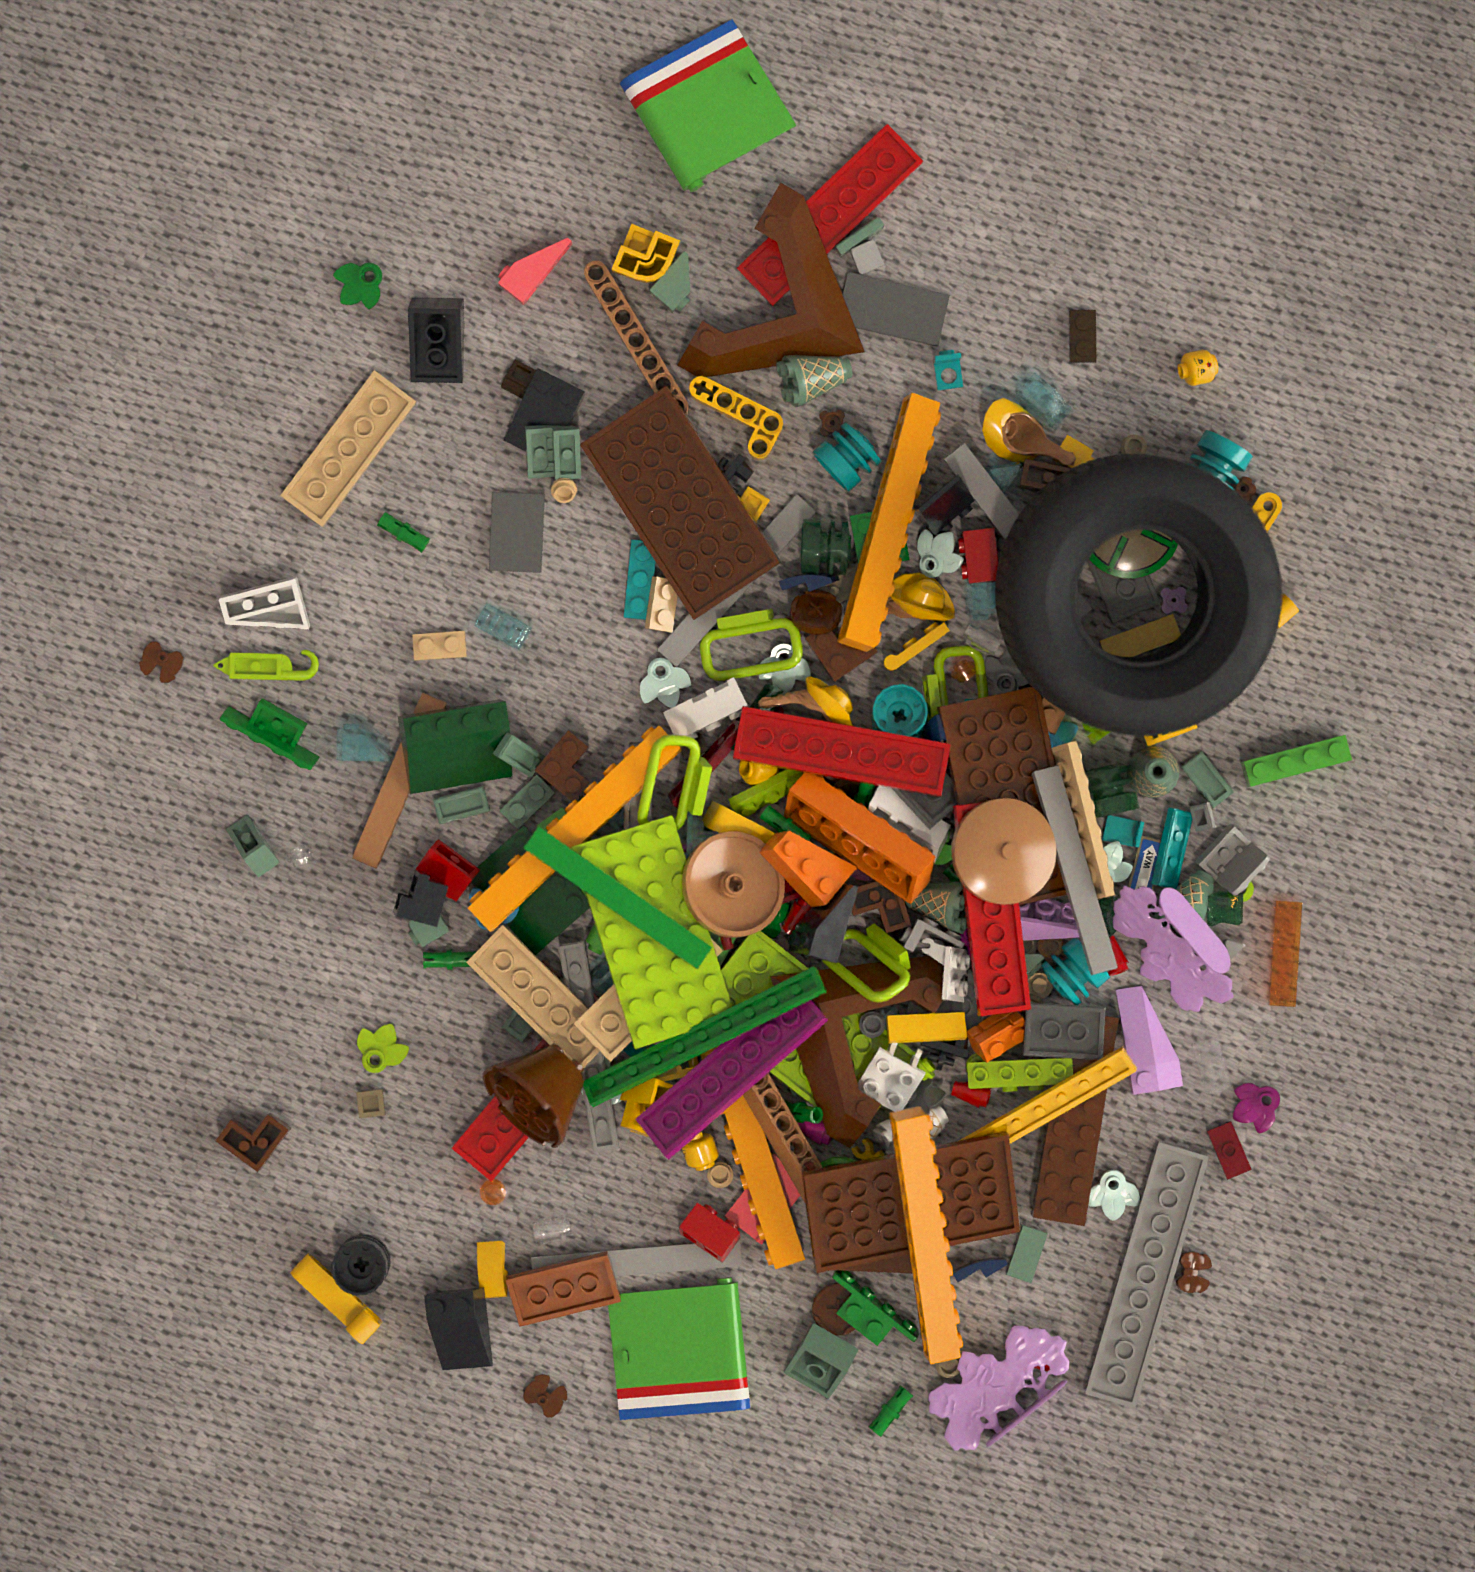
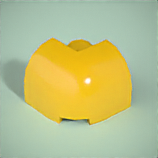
M631 224L623 246L621 245L611 270L638 282L649 283L657 281L670 268L680 240L656 230L654 233Z
M652 1078L622 1093L619 1100L626 1102L620 1126L629 1129L630 1132L649 1137L635 1119L674 1085Z

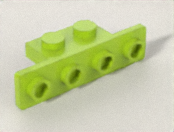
M1072 1058L990 1061L988 1063L969 1062L967 1064L968 1087L970 1089L1002 1087V1092L1018 1091L1020 1086H1028V1091L1044 1090V1085H1056L1072 1076L1073 1061Z

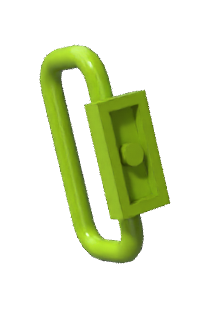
M773 608L717 618L718 629L709 631L700 642V656L704 672L715 681H727L733 677L738 679L789 670L800 663L803 656L799 629L787 618L774 619ZM780 628L786 629L790 634L793 654L789 659L718 671L713 667L710 644L714 640Z
M968 645L944 648L937 653L934 659V674L922 676L924 699L928 710L927 722L935 715H938L937 707L948 705L944 662L947 658L957 656L972 657L975 665L978 698L988 696L985 662L983 655L977 648Z
M665 735L653 744L650 752L637 821L639 825L650 822L648 821V812L662 749L669 745L686 746L690 749L678 810L674 819L676 828L679 830L685 823L688 811L692 815L702 816L712 766L704 757H700V747L694 738L685 735Z
M875 923L866 929L867 936L857 929H846L843 941L847 939L856 940L899 976V980L887 989L875 992L838 961L837 963L821 961L862 996L872 1002L887 1001L901 992L910 981L908 969L911 967L908 951Z

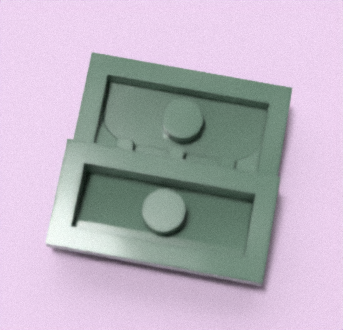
M559 425L525 426L528 479L554 477L555 480L560 478H581L579 427Z

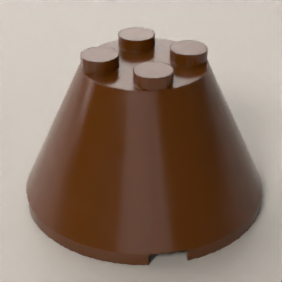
M553 1043L550 1047L489 1066L483 1072V1083L489 1096L494 1093L501 1103L498 1109L517 1129L543 1146L546 1143H550L552 1148H557L565 1139L584 1084L581 1074L584 1068L577 1060L573 1059L571 1061L564 1054L562 1048Z

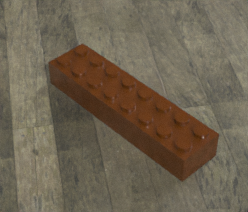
M1105 1015L1103 1057L1114 1051L1119 1021L1117 1017ZM1072 1058L1073 1074L1098 1060ZM1107 1088L1046 1123L1031 1213L1033 1218L1085 1226Z

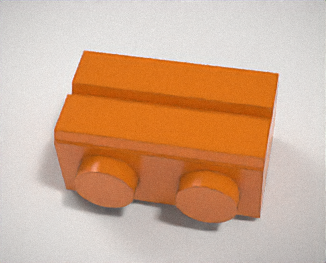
M1018 1012L990 1016L977 1026L967 1030V1037L973 1051L986 1063L990 1062L1024 1041L1025 1020Z

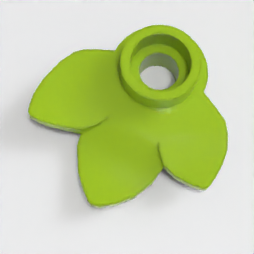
M392 1024L380 1027L374 1034L363 1028L358 1035L357 1047L363 1054L362 1064L371 1073H379L386 1066L400 1064L408 1054L409 1047L407 1045L396 1043V1031ZM372 1055L380 1057L378 1065L371 1063L370 1058Z

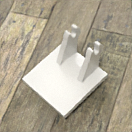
M925 938L922 943L930 944V948H922V952L944 965L942 999L964 1002V997L968 993V983L965 981L966 970L970 966V957L967 955V950L946 946L941 940Z
M890 1043L887 1051L879 1047L857 1082L861 1092L894 1112L904 1109L926 1073L917 1068L923 1050L917 1048L915 1055L913 1054L910 1063L907 1064L893 1056L898 1043Z

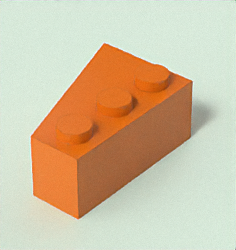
M791 831L774 834L759 852L811 907L826 905L857 869L856 866Z

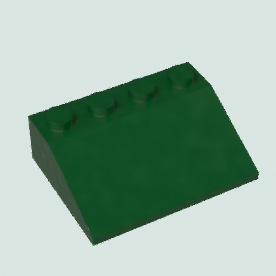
M497 699L398 716L410 794L513 777L512 766L493 754L507 732L510 733L506 701Z
M523 826L477 867L480 871L472 881V885L485 892L490 886L488 882L497 873L500 872L503 875L510 868L507 864L517 854L522 857L527 852L523 847L532 836L531 831L526 826ZM555 871L519 906L516 917L506 924L523 944L537 955L589 910L590 907L587 897L582 890Z

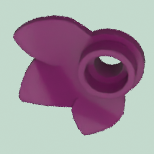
M1244 1083L1238 1086L1234 1092L1241 1101L1234 1109L1233 1119L1240 1123L1253 1122L1258 1133L1267 1131L1275 1122V1109L1280 1104L1279 1092L1271 1086L1260 1088L1253 1083ZM1269 1096L1272 1102L1266 1104L1262 1101V1097Z

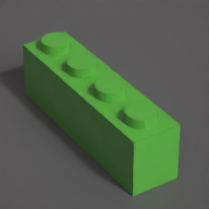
M1346 735L1243 761L1241 766L1247 787H1252L1351 761L1352 757Z

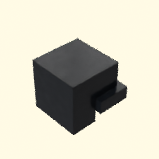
M415 869L408 895L398 892L393 910L394 915L437 927L448 886L443 882L429 879L430 876L426 872Z

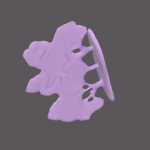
M1124 885L1123 889L1119 892L1121 898L1114 902L1113 928L1127 937L1140 938L1146 941L1147 947L1141 949V959L1144 961V964L1140 967V975L1156 982L1163 979L1170 980V995L1177 1005L1186 1011L1199 1012L1204 1002V996L1221 1004L1234 997L1231 992L1233 988L1232 980L1222 974L1226 973L1230 968L1229 953L1221 940L1184 896L1173 888H1165L1161 891L1159 897L1161 907L1159 908L1156 905L1157 898L1155 892L1151 888L1142 886L1134 890ZM1152 904L1155 908H1148L1147 905ZM1159 912L1158 914L1160 916L1164 915L1165 918L1154 919L1149 916V913ZM1166 921L1167 926L1163 927L1162 922ZM1170 923L1173 925V927L1178 931V933H1179L1183 938L1177 937V936L1171 931V929H1170ZM1205 964L1207 968L1202 971L1200 967Z
M1013 1326L1005 1341L1006 1359L1003 1361H997L992 1354H982L978 1357L974 1353L962 1351L957 1367L962 1377V1383H944L932 1390L928 1397L930 1402L929 1412L940 1418H949L944 1437L954 1451H958L960 1448L975 1450L979 1445L980 1436L984 1429H994L996 1432L986 1442V1447L991 1446L1063 1388L1068 1381L1062 1380L1049 1390L1045 1389V1382L1048 1375H1061L1069 1369V1360L1064 1354L1067 1341L1063 1340L1060 1336L1051 1337L1045 1329ZM1045 1365L1050 1367L1047 1373L1044 1371ZM1035 1366H1039L1041 1370V1376L1037 1378L1039 1383H1036L1033 1378ZM1030 1379L1032 1384H1026L1025 1380ZM1023 1388H1035L1039 1398L1024 1410L1017 1403L1016 1394ZM1013 1408L1018 1415L1004 1427H1000L996 1414L999 1411ZM984 1416L989 1422L982 1423L980 1417Z

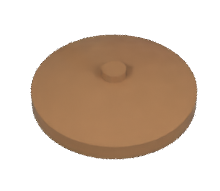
M992 799L972 808L960 821L952 841L953 866L964 887L979 899L994 904L1019 903L1034 896L1049 880L1056 861L1055 837L1047 820L1033 806L1016 799Z
M735 831L716 834L702 841L692 851L686 861L682 877V889L686 905L696 921L714 934L729 938L754 934L765 928L780 910L785 891L784 877L759 853L766 844L757 837Z

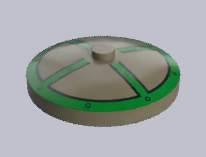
M1127 531L1104 542L1091 554L1088 560L1098 570L1109 576L1119 579H1137L1148 576L1162 568L1171 559L1178 544L1159 531Z

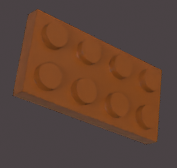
M608 1251L506 1276L507 1287L519 1327L621 1302Z

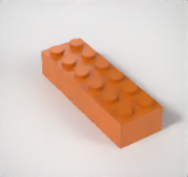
M805 772L789 789L784 816L787 819L789 817L793 819L794 824L810 834L815 840L856 866L894 894L911 904L929 884L936 856L928 848L920 846L911 840L906 833L899 832L890 826L885 819L877 817L868 811L863 804L849 798L844 791L833 787L820 775Z

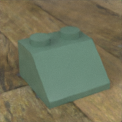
M813 1323L799 1344L784 1373L829 1399L848 1372L859 1349Z

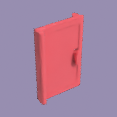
M773 1153L772 1157L790 1209L800 1197V1194L782 1162ZM747 1189L743 1191L728 1210L725 1218L734 1222L762 1245L765 1239L760 1240L756 1225H759L760 1221L757 1214L752 1215L748 1200L752 1199L750 1190Z

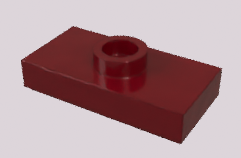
M1231 1121L1207 1130L1227 1180L1252 1170Z

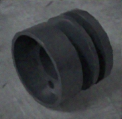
M369 1234L355 1235L347 1239L335 1253L331 1264L332 1276L336 1284L344 1292L354 1296L367 1295L374 1292L387 1277L391 1266L390 1253L386 1245L379 1238ZM360 1257H362L363 1261L369 1262L364 1269L362 1265H357Z

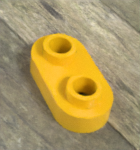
M1271 492L1260 495L1252 506L1254 513L1258 515L1267 532L1282 509L1281 499L1278 495ZM1269 501L1272 503L1271 511H1266L1263 508L1264 502Z

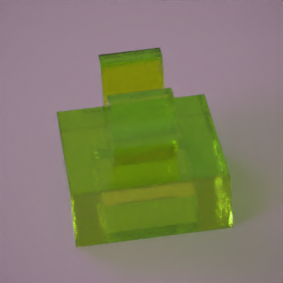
M1082 723L1083 729L1091 733L1086 737L1091 745H1094L1110 733L1097 728H1091L1087 724Z

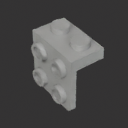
M1230 823L1195 862L1204 872L1211 875L1217 884L1236 896L1248 887L1249 882L1265 869L1270 857L1253 845Z
M925 917L921 920H915L911 928L905 927L898 940L908 953L914 951L923 932L954 948L962 949L964 943L960 941V935L950 930L942 932L936 929L938 924Z

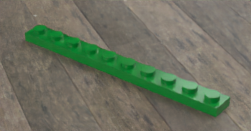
M813 966L691 1027L689 1032L668 1038L584 1080L583 1088L589 1104L595 1107L827 992L818 969Z

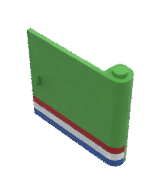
M733 19L630 74L620 82V86L684 191L690 190V192L698 190L704 185L703 180L708 174L796 127V123Z
M732 1277L716 1279V1284L709 1286L620 1293L621 1302L608 1305L620 1420L738 1411L750 1408L738 1282H732Z

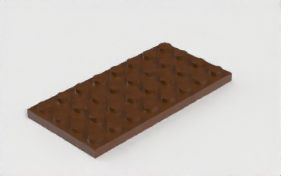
M665 386L580 444L693 620H696L782 563L668 386Z
M1033 687L937 707L946 737L944 743L951 744L948 764L956 804L964 805L992 799L1009 798L1020 800L1033 806L1044 816L1032 773L1054 767L1055 762L1041 695ZM1057 858L1052 874L1043 888L1029 899L1019 902V905L1067 895Z
M1004 1131L935 1145L936 1154L932 1155L933 1163L937 1164L939 1179H936V1185L942 1193L943 1203H940L939 1206L940 1212H943L945 1216L946 1227L943 1228V1235L947 1237L949 1246L1020 1232L1009 1134ZM895 1153L802 1172L814 1270L816 1273L909 1255Z

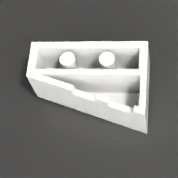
M297 576L225 594L219 598L225 624L308 630L310 628Z
M733 677L727 680V682L663 712L674 735H685L695 739L698 737L696 732L704 728L709 732L720 727V721L727 717L731 721L741 717L742 707L748 706Z
M878 786L869 804L868 811L877 817L885 819L890 826L899 832L906 833L918 845L928 848L936 856L934 861L936 863L948 838L950 825L941 820L929 830L892 788Z

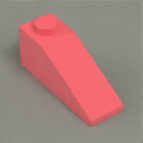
M569 238L563 239L514 262L511 267L506 265L498 276L501 279L498 282L499 286L525 305L572 246V241Z

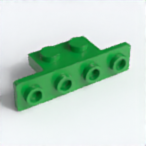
M263 698L259 701L251 718L232 707H228L220 717V721L224 722L230 729L242 732L253 742L267 746L273 753L285 756L300 768L311 770L320 758L318 755L298 745L308 723Z
M834 1271L832 1278L851 1292V1295L836 1312L838 1316L876 1346L880 1344L893 1327L912 1342L917 1340L919 1335L918 1328L912 1321L907 1318L903 1320L896 1314L897 1311L892 1305L884 1302V1304L875 1298V1292L869 1287H861L855 1282L856 1278L849 1271Z

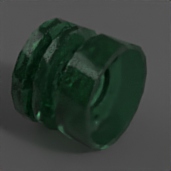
M803 519L801 573L818 574L822 562L826 563L829 575H833L834 563H839V575H846V569L851 558V535L848 528V520H841L840 532H835V520H830L828 531H822L820 519Z
M1112 764L1090 769L1085 773L1091 785L1088 789L1089 793L1093 794L1092 800L1095 805L1094 813L1096 818L1140 808L1137 792L1124 791L1123 786L1134 782V778L1122 780L1120 775L1121 773L1132 771L1131 765Z

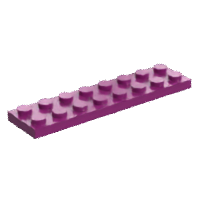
M809 1000L719 1045L635 1120L669 1160L826 1023L828 1019L814 1002Z

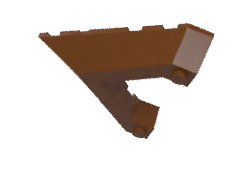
M780 183L754 229L778 243L796 313L726 333L702 320L677 365L696 377H712L775 367L776 362L782 361V358L788 355L838 357L865 352L804 196Z
M931 956L909 958L911 968L908 969L910 975L908 985L897 995L884 1002H872L866 999L831 969L818 970L827 992L811 1000L828 1021L800 1044L796 1051L804 1073L807 1076L816 1106L820 1107L823 1111L822 1121L826 1134L849 1149L868 1127L881 1103L864 1094L858 1088L841 1017L905 1001L912 1002L928 1013H936L943 1001L944 965ZM883 962L845 966L846 969L875 992L883 991L899 980V976ZM799 973L770 976L772 985L775 986Z

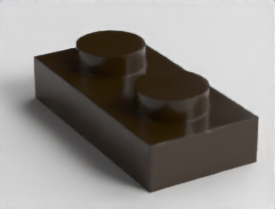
M1070 310V363H1096V310Z

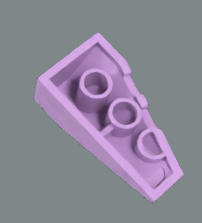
M1050 898L1019 905L1023 941L1079 938L1069 902L1063 904Z
M1142 986L1117 989L1116 997L1124 1049L1137 1067V1071L1128 1076L1131 1094L1155 1092L1183 1086L1179 1059Z

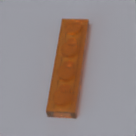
M1275 901L1268 1005L1296 1007L1303 902Z

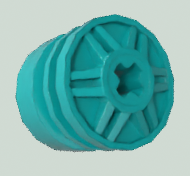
M844 422L840 428L846 437L844 438L835 431L832 435L838 445L834 447L829 442L824 441L812 454L834 480L847 492H850L862 481L856 471L858 467L869 474L872 470L866 463V460L868 459L875 466H878L882 461L869 440L859 430Z
M1205 430L1197 444V447L1205 453L1204 457L1192 454L1190 459L1198 465V468L1213 474L1214 477L1237 485L1239 479L1231 473L1232 469L1244 472L1253 456L1231 440L1212 431Z
M905 684L892 685L883 689L876 697L872 710L871 721L873 730L919 738L923 733L928 716L927 703L923 695L914 687ZM899 714H902L903 720H900L899 723L894 722L895 716L897 717Z
M1071 938L1061 947L1067 957L1064 961L1053 954L1051 958L1057 967L1053 969L1046 961L1041 964V967L1044 969L1048 981L1059 994L1074 1005H1079L1081 1001L1075 994L1077 990L1087 998L1089 993L1084 986L1086 982L1099 988L1110 976L1107 972L1091 975L1081 942L1077 938Z

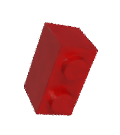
M994 528L963 531L962 538H958L959 554L964 553L965 564L961 565L962 580L967 579L968 585L995 582L998 556Z
M439 839L430 847L416 867V870L426 872L430 876L429 879L445 883L448 886L446 897L456 902L465 893L480 871L479 868Z
M696 1203L679 1226V1232L682 1236L723 1263L741 1238L738 1231L739 1227L729 1219L725 1221L716 1216L718 1214L717 1211L707 1204L702 1206Z

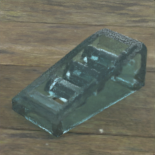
M488 603L474 625L521 651L533 629ZM490 612L495 613L491 623L486 627L484 623ZM499 617H502L504 620L496 632L493 628ZM508 622H511L513 625L505 637L502 633ZM517 627H520L522 630L514 642L511 638Z

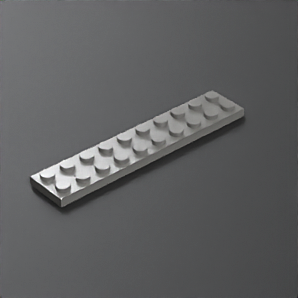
M1158 1141L1088 1378L1085 1394L1136 1409L1209 1156Z

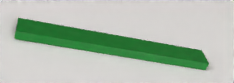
M539 826L523 847L524 850L694 968H699L712 949L703 940Z

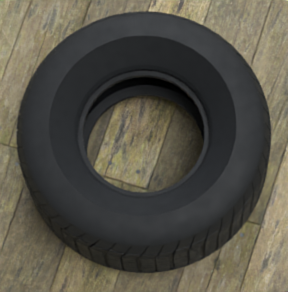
M1121 454L1097 458L1071 468L1069 471L1054 478V480L1037 492L1018 515L1006 537L997 566L995 581L997 619L1006 648L1018 670L1040 695L1072 718L1091 727L1116 734L1151 736L1172 733L1199 724L1223 710L1242 694L1261 670L1275 640L1281 615L1282 581L1278 559L1268 532L1258 515L1254 513L1252 507L1232 487H1229L1220 478L1214 477L1213 474L1186 462L1155 455ZM1133 530L1159 531L1173 539L1184 550L1192 563L1198 592L1193 616L1184 632L1173 643L1156 653L1141 657H1121L1107 653L1089 637L1078 614L1076 594L1081 571L1091 554L1110 538Z

